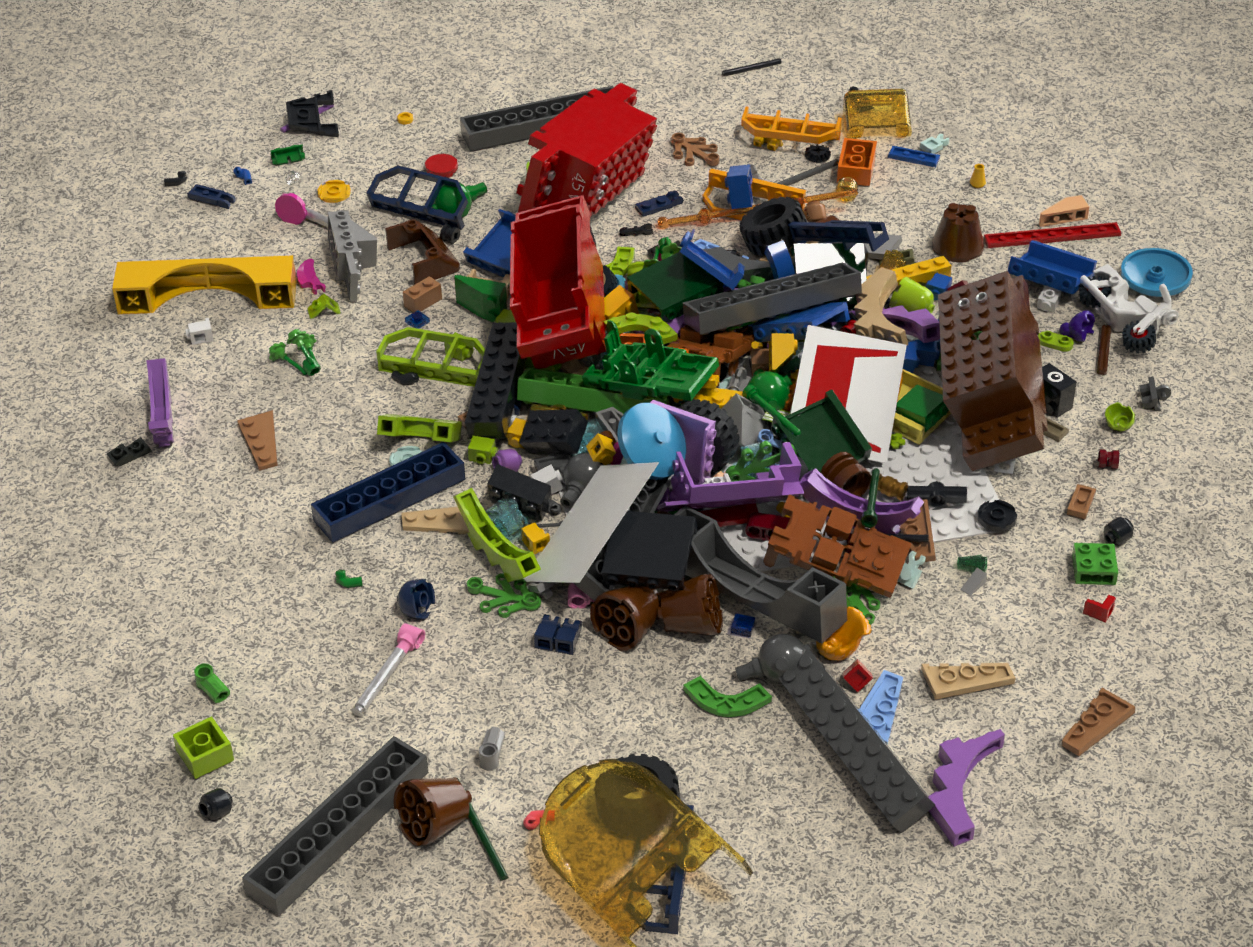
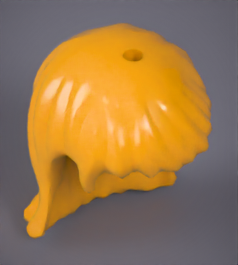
M849 606L847 608V621L822 644L816 641L818 652L829 660L837 661L851 656L859 647L862 637L870 634L872 631L871 625L863 615V612Z

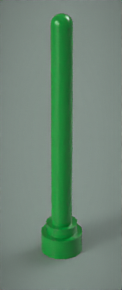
M748 385L744 388L742 392L744 398L752 402L755 401L772 417L776 415L781 424L793 435L799 436L801 434V431L760 397L759 390L755 386Z

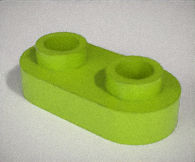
M1043 331L1038 335L1040 345L1062 352H1068L1073 349L1074 341L1068 336L1051 331Z

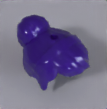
M1086 310L1076 314L1069 323L1064 322L1060 325V335L1084 342L1087 333H1094L1092 330L1095 322L1094 314Z

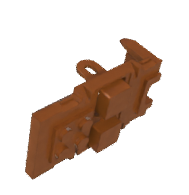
M686 325L680 329L678 340L668 343L666 347L689 349L690 354L718 358L719 367L713 375H719L720 382L721 364L729 363L728 375L731 377L738 368L739 357L753 349L751 344L755 339L752 327L748 325L733 331L716 330L708 335H701Z
M789 494L781 516L788 515L791 518L786 529L775 526L763 560L765 566L773 567L778 554L789 557V563L809 571L813 567L832 577L835 576L836 579L846 583L848 587H851L852 583L857 586L891 598L912 543L881 533L874 527L870 529L865 528L861 520L856 518L855 514L840 508L833 507L832 509L822 505L821 509L816 508L817 502L813 504L810 502L806 503L795 499V496ZM827 516H829L823 535L821 536V534L816 532V530L821 532ZM853 526L855 527L854 532H853L852 537H851L850 542H849L850 544H853V546H850V545H845V546H844V545L840 544L839 542H837V541L848 540V537H849V535H850V532H851V530H852V527H853ZM825 534H827L832 539L824 538ZM816 536L820 541L818 543L812 561L809 562V559L817 542L813 539V537ZM843 550H851L850 554L845 552L837 573L834 572Z

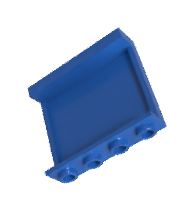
M499 209L498 212L501 219L474 250L466 247L463 254L467 262L504 277L505 274H510L511 222L516 221V215L510 211Z
M694 229L691 232L687 231L681 239L679 245L681 247L680 252L733 290L744 276L745 266L738 263L733 271L691 242L695 232Z
M1032 240L1030 241L1028 252L1022 257L1016 258L1011 256L1008 272L1015 276L1023 275L1024 279L1073 295L1079 290L1081 276L1085 275L1090 277V279L1092 278L1097 261Z
M847 302L824 303L818 306L812 305L804 310L797 309L788 314L781 313L773 318H764L752 325L754 339L756 342H769L772 333L794 334V339L805 340L808 325L818 326L821 323L850 320Z

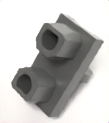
M1154 376L1148 377L1149 383L1139 385L1144 409L1155 408V411H1161L1159 399L1167 400L1171 396V389L1163 384L1156 387Z

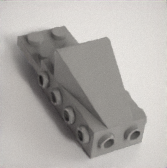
M349 211L328 212L327 240L337 280L345 281L349 300L354 302L357 301V294H360V285L358 284V280L361 279L360 272L363 268L376 267L377 238L352 221Z

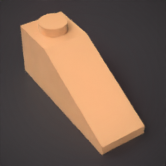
M1082 195L1066 197L1040 213L1039 226L1044 227L1088 219L1089 205Z

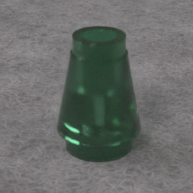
M982 554L958 557L957 568L974 572L976 568H979L986 573L987 557L982 556Z

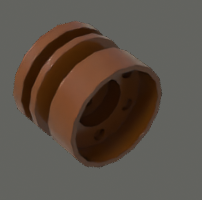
M840 452L833 455L827 460L820 471L829 481L853 495L862 497L869 490L871 483L870 472L860 465L848 452Z

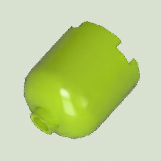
M904 277L899 282L901 287L898 292L894 291L889 303L891 308L902 305L908 312L926 308L932 313L935 305H933V293L912 279Z

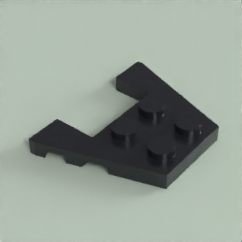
M332 90L327 91V94L320 95V93L314 94L312 98L306 99L303 97L286 102L289 129L328 137H339L338 124H321L318 105H334Z

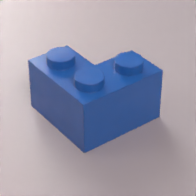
M750 164L730 166L729 172H727L725 187L729 188L727 201L728 204H731V209L752 207L751 184L753 179Z

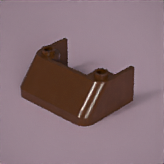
M411 219L385 228L388 250L421 241L427 249L425 252L426 259L412 264L414 285L429 276L436 280L457 273L460 270L459 261L437 233L419 221Z

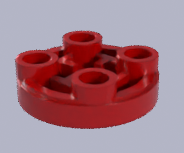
M435 154L425 161L427 173L446 178L452 177L458 169L457 159L449 154Z

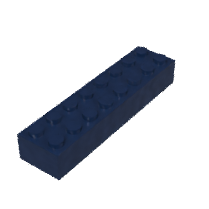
M442 442L311 503L313 521L333 543L465 480L464 462L445 442Z

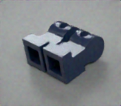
M544 614L534 634L535 648L553 652L555 646V652L574 655L582 629V621L575 620L571 624V619L565 618L561 627V617L556 616L551 621V615Z

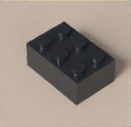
M577 409L530 410L519 443L530 454H577L588 421Z
M499 464L496 465L487 483L489 500L499 506H507L516 513L522 512L533 520L539 519L543 521L552 502L551 485Z

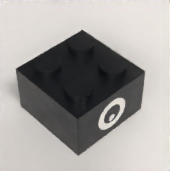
M1048 363L1042 367L1046 412L1058 418L1073 408L1077 381Z

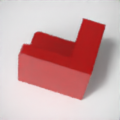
M1108 595L1103 604L1087 599L1083 614L1106 623L1114 610L1116 597Z
M858 659L842 673L843 678L857 693L873 679L871 672Z

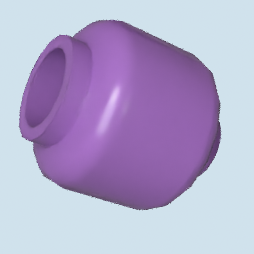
M514 449L499 450L492 458V465L494 469L499 464L517 472L522 464V458Z

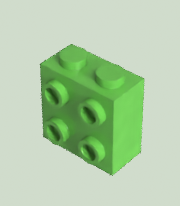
M1074 543L1072 560L1075 584L1116 585L1118 566L1115 545Z

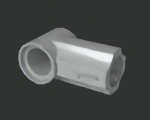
M499 727L488 729L483 744L479 747L480 766L487 771L494 770L499 765V756L505 739V732L500 730Z

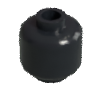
M1116 517L1104 526V538L1109 544L1121 546L1133 537L1134 526L1129 519Z
M216 788L201 796L198 805L199 811L203 817L209 820H217L231 812L233 799L225 790Z

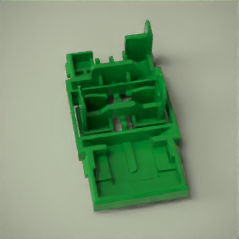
M608 320L606 325L607 335L604 338L607 355H604L602 360L604 369H595L594 364H592L582 376L583 384L600 385L602 389L609 387V390L620 391L624 398L643 400L652 393L653 397L664 395L692 401L719 367V361L716 357L690 354L685 349L666 347L663 345L661 334L652 328L647 329L644 333L646 344L633 342L632 345L621 344L618 327L613 321ZM651 335L655 337L656 343L652 342Z

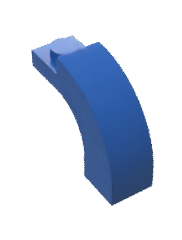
M783 240L766 247L764 253L772 269L774 279L795 274L790 254Z

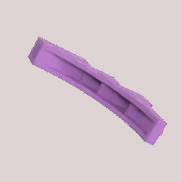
M902 305L887 309L883 308L882 314L895 326L904 329L906 334L918 338L923 343L940 340L939 321L926 308L908 312ZM855 310L849 311V313L852 312L856 317ZM830 322L831 327L837 322Z
M165 358L146 360L151 405L150 422H148L149 430L153 435L155 445L159 444V447L170 446V443L174 442L167 361Z
M816 468L804 474L799 481L805 493L802 495L812 504L817 502L816 508L821 509L822 505L832 509L837 507L855 514L859 520H861L863 512L867 510V499L839 488L825 478ZM919 496L908 501L896 503L876 501L875 512L878 515V520L874 528L884 534H898L900 526L910 517L913 519L919 515L924 501Z
M1001 729L988 732L975 739H969L964 743L959 737L946 740L939 746L938 757L944 765L934 770L933 784L938 791L929 795L935 803V806L929 812L954 847L973 840L975 826L967 814L963 801V785L969 773L978 762L989 754L1003 748L1005 734Z

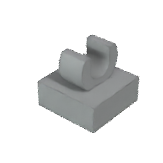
M532 582L527 586L530 592L538 593L541 598L545 597V599L553 596L550 587L556 583Z

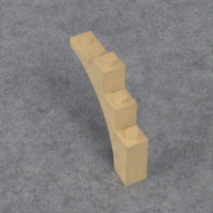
M881 267L862 283V293L855 294L857 305L854 309L858 321L854 323L856 335L908 345L905 330L892 324L882 314L886 300L898 287L895 271Z

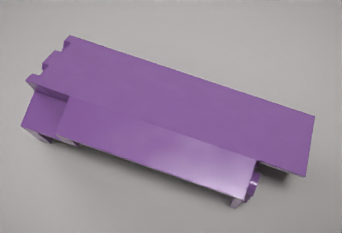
M786 442L782 443L779 465L770 466L769 472L756 473L755 480L694 485L682 454L679 451L676 452V460H673L674 476H671L672 491L669 492L670 502H664L657 506L654 513L679 511L685 505L692 509L779 502L786 501L789 494L796 498L799 495L805 494L799 482L801 464L791 443Z

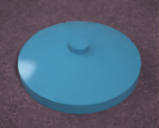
M1144 248L1136 250L1127 255L1121 265V277L1127 281L1129 287L1136 292L1149 296L1162 297L1159 290L1161 284L1166 285L1170 296L1176 295L1187 289L1192 281L1193 269L1191 264L1180 254L1167 249Z
M640 403L627 410L621 417L617 436L621 453L628 464L659 462L649 477L652 480H662L674 474L673 460H676V452L680 451L684 460L686 457L684 433L674 416L659 405Z

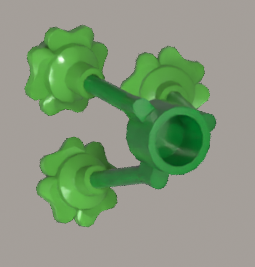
M299 329L291 331L286 342L287 344H296L298 350L301 349L306 356L302 363L303 368L287 357L285 353L286 345L283 342L275 343L269 348L270 360L273 362L279 358L286 360L301 371L304 376L307 374L312 376L321 370V366L312 351V347L316 343L315 336L313 334L309 335L306 331H300Z

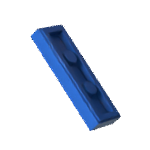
M892 146L888 158L936 168L940 155Z

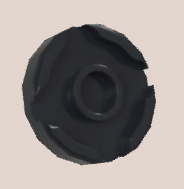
M994 500V502L990 503L989 501L984 502L980 505L977 514L981 526L994 532L1010 530L1017 521V513L1013 505L1002 500Z

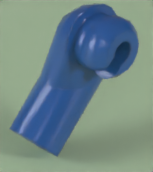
M241 167L234 168L233 173L237 178L243 179L245 185L252 184L249 170L241 169Z

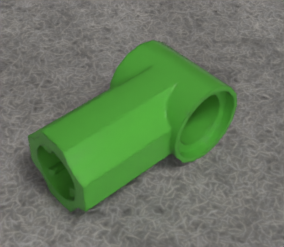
M203 663L195 668V680L199 689L204 690L215 703H220L227 699L230 695V690L216 676L210 664Z

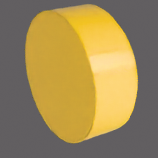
M402 112L397 116V121L403 125L413 122V115L409 112Z

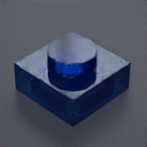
M419 310L405 317V323L417 329L430 322V318Z
M735 614L731 626V634L751 637L756 617Z

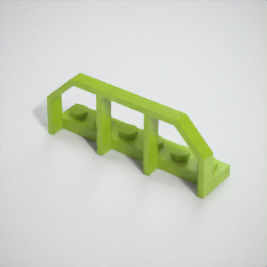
M407 327L384 336L376 351L378 371L393 373L397 370L402 374L414 372L419 375V378L475 387L482 360L477 370L449 366L459 345L475 347L482 357L484 356L485 348L477 338ZM406 337L421 338L411 359L383 354L390 343ZM427 340L451 343L442 364L418 360Z

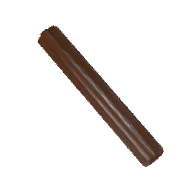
M1105 324L1102 325L1100 335L1098 375H1106L1108 368L1111 326Z

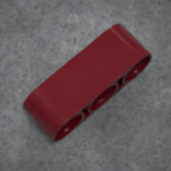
M754 512L749 516L745 533L750 538L769 541L775 526L786 529L790 517Z

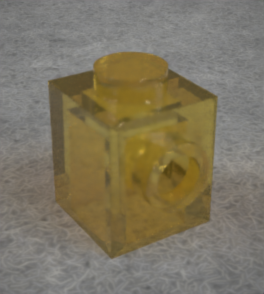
M886 250L880 268L892 270L906 266V261L900 251Z

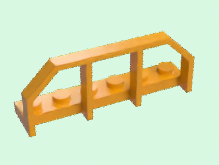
M746 106L741 118V126L756 137L821 144L829 140H840L842 118L838 117L837 124L809 121V114H806L804 120L781 118L780 110H777L775 117L749 114V107Z
M711 168L709 171V185L703 193V202L713 214L742 220V217L746 215L745 213L736 212V209L730 208L728 210L715 207L708 198L714 187L729 190V188L725 187L727 172ZM752 178V196L768 199V201L773 198L790 197L797 200L802 210L804 209L806 190Z

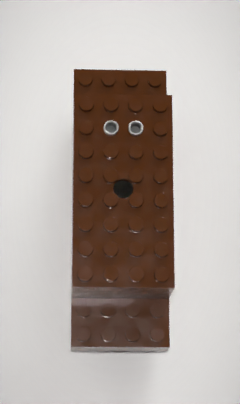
M1004 271L938 294L943 401L961 428L963 458L973 472L1045 449L1043 432L1048 431L1047 419L1044 416L1046 414L1040 339L1037 336L1039 335V327L1030 311L1028 284L1023 275L1011 278L1009 272ZM982 331L978 336L979 339H977L974 333Z

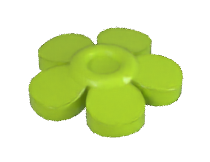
M891 434L890 445L892 449H898L899 446L905 445L906 441L902 439V434Z

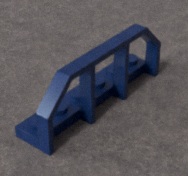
M397 165L376 174L366 192L372 207L440 225L449 224L452 228L457 227L460 230L465 226L462 214L468 201L458 180ZM399 173L409 175L398 198L374 194L381 181ZM416 178L436 182L426 204L423 206L410 201H404ZM443 184L456 187L462 197L461 203L453 214L441 209L431 208Z
M831 220L825 223L791 222L788 225L795 244H805L807 241H819V243L842 242L844 249L849 250L856 243L869 244L871 251L874 252L889 240L884 222ZM873 231H883L876 238L873 233Z
M685 805L684 814L680 813L679 818H674V821L669 825L682 827L681 831H677L676 845H679V849H674V853L640 850L642 839L647 836L640 833V837H637L626 910L645 931L678 935L692 828L694 826V805ZM639 859L676 863V867L671 868L670 881H674L673 886L635 883ZM633 893L668 895L671 903L666 904L665 918H669V924L648 922L632 905Z

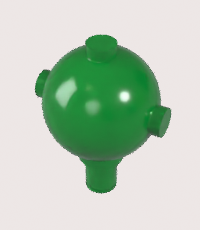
M484 182L474 186H464L460 183L468 201L462 217L468 214L472 202L478 196L487 193V186ZM443 184L431 208L441 209L452 214L455 213L462 201L458 189Z
M758 369L753 373V377L747 386H755L759 390L760 397L778 411L785 408L786 401L789 399L788 395L790 394L789 386L793 383L788 375L782 377L776 372Z

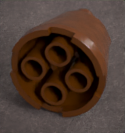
M956 203L948 205L932 239V249L934 252L944 256L951 262H969V260L983 253L984 240L979 214L974 205Z
M701 574L685 581V588L683 590L670 591L667 589L659 592L661 606L658 607V616L664 620L666 632L710 636L722 632L723 610L720 609L718 598L720 593L712 574Z
M627 586L599 595L590 608L591 622L596 633L599 631L603 637L609 640L607 643L619 651H627L636 646L659 617L658 607L661 604L658 599V591L648 587Z
M456 777L410 779L400 783L395 790L393 800L394 809H398L402 823L399 825V828L406 839L413 845L431 844L468 818L469 803L472 802V796L468 790L464 789Z

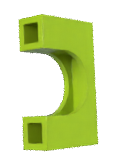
M385 414L378 416L377 435L422 436L433 438V441L455 442L461 438L462 421Z

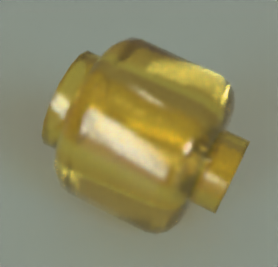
M851 177L841 178L837 182L836 197L845 202L853 201L857 195L858 183Z

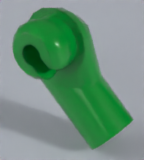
M337 570L335 572V581L345 588L363 586L362 577L349 578L346 576L345 570Z

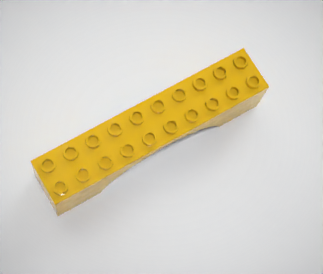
M293 255L117 262L112 290L118 314L154 313L163 303L176 296L204 289L233 291L252 300L259 309L294 308L297 279Z

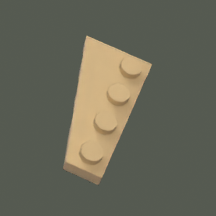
M940 663L939 666L921 665V670L935 700L1015 684L1016 679L1008 663H981L980 666H972L969 663H961V666H949L948 663Z

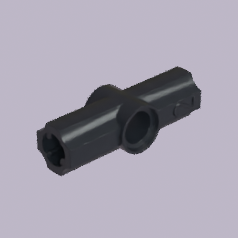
M938 481L932 482L928 486H907V501L919 496L922 500L927 499L932 507H941L945 503H967V487L945 486Z

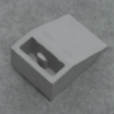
M736 393L721 409L724 408L727 411V415L733 418V424L737 425V434H739L740 439L739 447L741 449L749 448L756 455L760 445L757 441V436L762 429H768V421L762 420L765 412L759 405Z

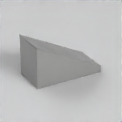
M976 568L960 590L971 596L986 583L987 573Z

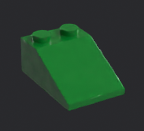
M461 275L454 276L457 304L490 322H494L503 309L507 310L506 283Z

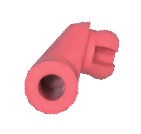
M553 810L531 811L524 819V827L528 830H533L542 821H553Z

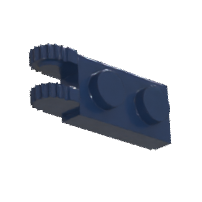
M198 184L187 193L189 199L218 205L226 209L231 207L230 203L236 201L235 196L230 193Z
M674 190L669 191L666 195L636 203L635 208L644 217L683 204L684 200Z

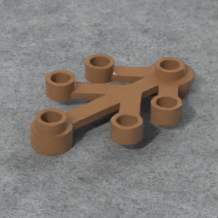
M674 133L672 135L670 143L675 146L673 157L675 159H682L683 152L681 147L687 149L686 166H693L695 164L693 153L706 160L709 166L719 164L720 156L715 153L718 151L716 144L706 145V138L704 137L685 138L683 133ZM701 150H708V151L711 152V153L706 154L705 152H703V151H701Z

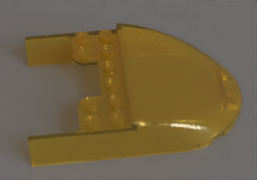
M617 759L599 760V763L589 766L583 765L563 778L550 793L545 802L546 807L542 818L540 817L539 836L541 837L542 851L550 866L628 947H637L630 940V937L652 915V905L643 894L674 863L685 872H695L717 850H722L749 876L753 874L746 860L648 769L631 761L629 763L618 761Z

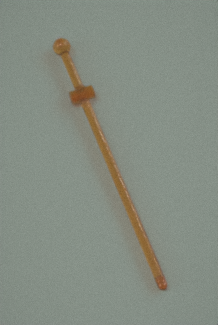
M849 189L794 199L800 204H805L813 201L855 196L859 192H857L858 189ZM756 205L748 208L726 209L710 212L707 208H702L698 214L670 219L662 216L657 219L658 228L666 229L669 225L694 221L707 224L713 218L747 213Z

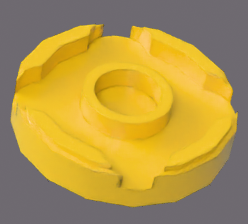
M329 180L323 186L321 184L317 189L318 197L328 203L344 201L351 194L350 185L345 184L342 180Z

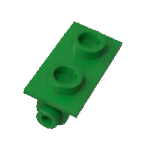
M303 144L270 150L273 165L287 164V158H290L291 163L305 159Z

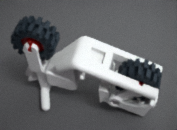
M1109 264L1094 270L1092 279L1085 275L1081 276L1079 284L1080 302L1082 301V304H1086L1087 307L1090 306L1111 326L1112 330L1115 332L1123 331V346L1126 350L1130 349L1132 353L1134 350L1138 354L1139 351L1146 353V349L1150 351L1151 347H1155L1159 326L1161 324L1166 326L1172 325L1178 319L1179 314L1176 310H1172L1171 297L1165 284L1159 286L1164 302L1157 307L1155 302L1143 295L1138 296L1134 302L1127 301L1129 285Z

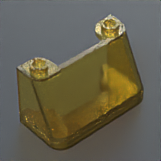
M906 90L848 91L844 95L842 117L847 138H861L864 129L895 127L896 134L899 137L912 135L909 99Z

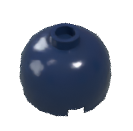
M413 579L404 583L397 596L401 612L413 619L428 618L431 612H427L431 604H435V592L432 584L427 583L426 579ZM420 607H425L426 611L421 613Z

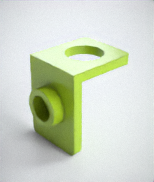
M323 293L307 308L310 319L315 318L326 307L336 314H340L338 303Z

